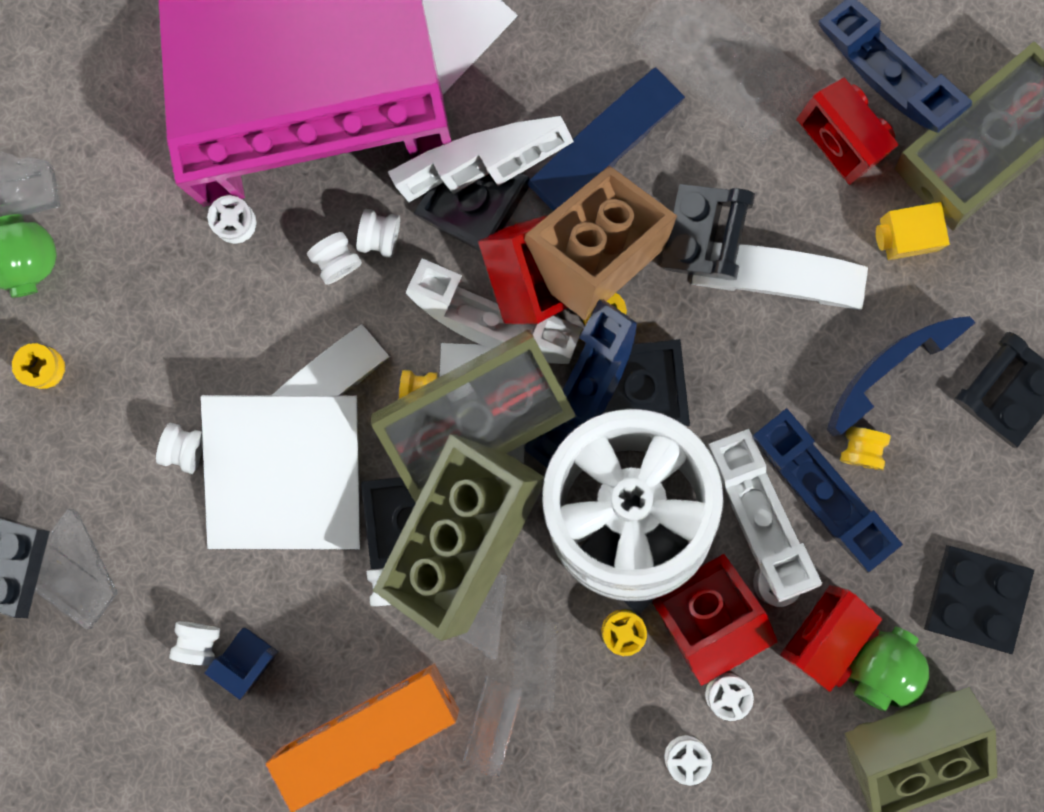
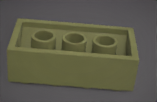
M450 434L375 584L373 592L440 641L468 633L544 486L545 477L511 455L456 434Z

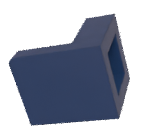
M242 628L223 655L215 658L204 674L241 700L249 694L279 651L248 628Z

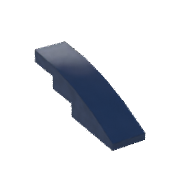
M654 67L573 138V143L561 149L529 180L527 185L553 211L556 210L609 165L613 168L620 158L635 147L649 134L654 126L681 104L685 96L657 67Z

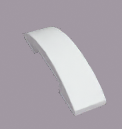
M714 242L710 261L719 260L722 243ZM740 244L736 264L739 265L737 280L697 275L692 277L691 285L731 291L739 289L819 301V304L862 310L868 267L804 252Z
M423 258L421 259L406 294L438 322L456 333L491 349L529 330L534 336L547 363H569L582 330L581 327L554 315L538 324H504L497 303L458 287L462 275Z
M361 324L317 356L272 395L342 396L355 384L358 385L390 356Z
M747 429L708 444L739 525L777 600L781 602L822 586V582L804 544L799 543L768 478L766 464L750 430Z

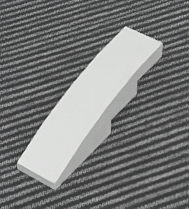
M561 116L515 122L470 134L429 150L388 171V174L395 187L408 202H411L443 182L452 194H455L489 173L499 186L574 141Z

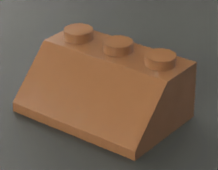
M609 165L526 233L524 240L550 293L586 320L592 314L599 299L607 301L665 249L677 215Z

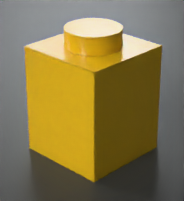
M941 202L889 211L880 218L881 225L876 226L877 245L881 251L886 250L888 260L938 252L950 245Z

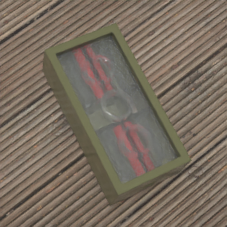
M1035 41L968 97L973 101L969 109L940 132L936 133L928 130L903 151L894 168L926 204L942 203L945 223L952 231L958 228L1044 154V50Z
M526 330L371 414V425L416 503L450 434H456L507 454L572 419L576 415L534 336L529 330Z

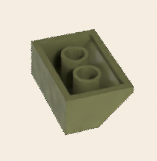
M970 687L956 692L942 693L932 701L916 707L902 708L892 716L873 723H862L852 731L845 733L848 756L870 812H907L997 778L996 728Z

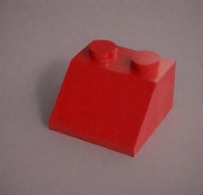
M845 77L813 95L796 119L849 185L899 146L895 140V132L891 125L885 119L876 117L868 107V99L865 93L857 85H851Z
M548 215L511 225L478 241L504 324H538L568 308L550 293L524 240L526 233Z
M725 554L699 567L695 574L677 589L652 601L684 660L701 686L778 643L765 610Z
M829 585L779 656L818 685L831 692L834 686L841 687L852 674L850 664L864 644L879 635L880 631L877 629V626L882 621V618L850 590Z

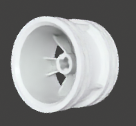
M627 409L605 413L592 418L576 428L566 437L553 455L543 486L544 514L552 544L561 563L583 586L602 596L623 601H641L657 598L677 589L689 580L702 565L708 554L720 522L723 506V490L719 471L712 455L703 442L691 430L676 420L645 410ZM642 451L646 452L641 469L632 467L621 469L615 452ZM679 469L690 482L697 501L667 500L666 491L661 482ZM582 471H585L602 484L598 492L597 502L565 505L567 494L573 482ZM635 495L640 496V506L643 507L641 510L637 507L631 508L629 512L624 510L623 497L631 500ZM661 523L669 530L691 541L676 557L654 567L645 534L654 530ZM605 524L612 531L621 534L614 567L607 566L593 559L577 543L602 528Z

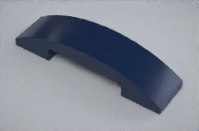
M858 0L843 1L819 20L820 28L863 80L888 103L923 127L938 133L972 106L973 101L945 76L940 74L934 78L880 30L881 20Z
M604 299L598 300L580 336V339L586 345L562 390L576 416L527 442L524 447L527 453L547 469L556 450L567 436L583 423L603 414L618 386L629 359L637 322Z
M970 316L940 321L904 336L874 356L846 387L834 408L827 431L831 436L841 435L875 406L866 397L864 392L919 346L923 345L930 355L940 352L976 322Z
M787 408L752 436L769 461L822 526L867 573L903 545L874 510L870 511L815 447L813 444L815 440Z

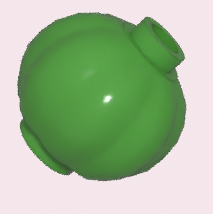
M21 214L1 216L0 289L9 290L11 298L35 294L38 292L36 284L43 281L55 266L57 254L54 240L48 231L38 223L24 222L23 215Z
M895 626L892 633L880 631L877 637L866 642L850 664L852 674L848 678L849 681L852 683L855 680L860 681L853 694L863 702L883 712H886L889 705L901 709L920 699L929 681V666L927 659L916 646L919 639L912 633Z

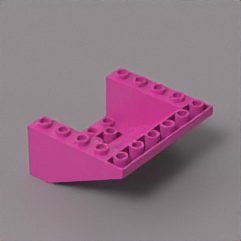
M159 0L166 131L175 183L203 207L212 205L215 200L222 196L231 195L240 199L245 198L241 175L404 141L409 155L413 159L429 150L452 142L423 0Z

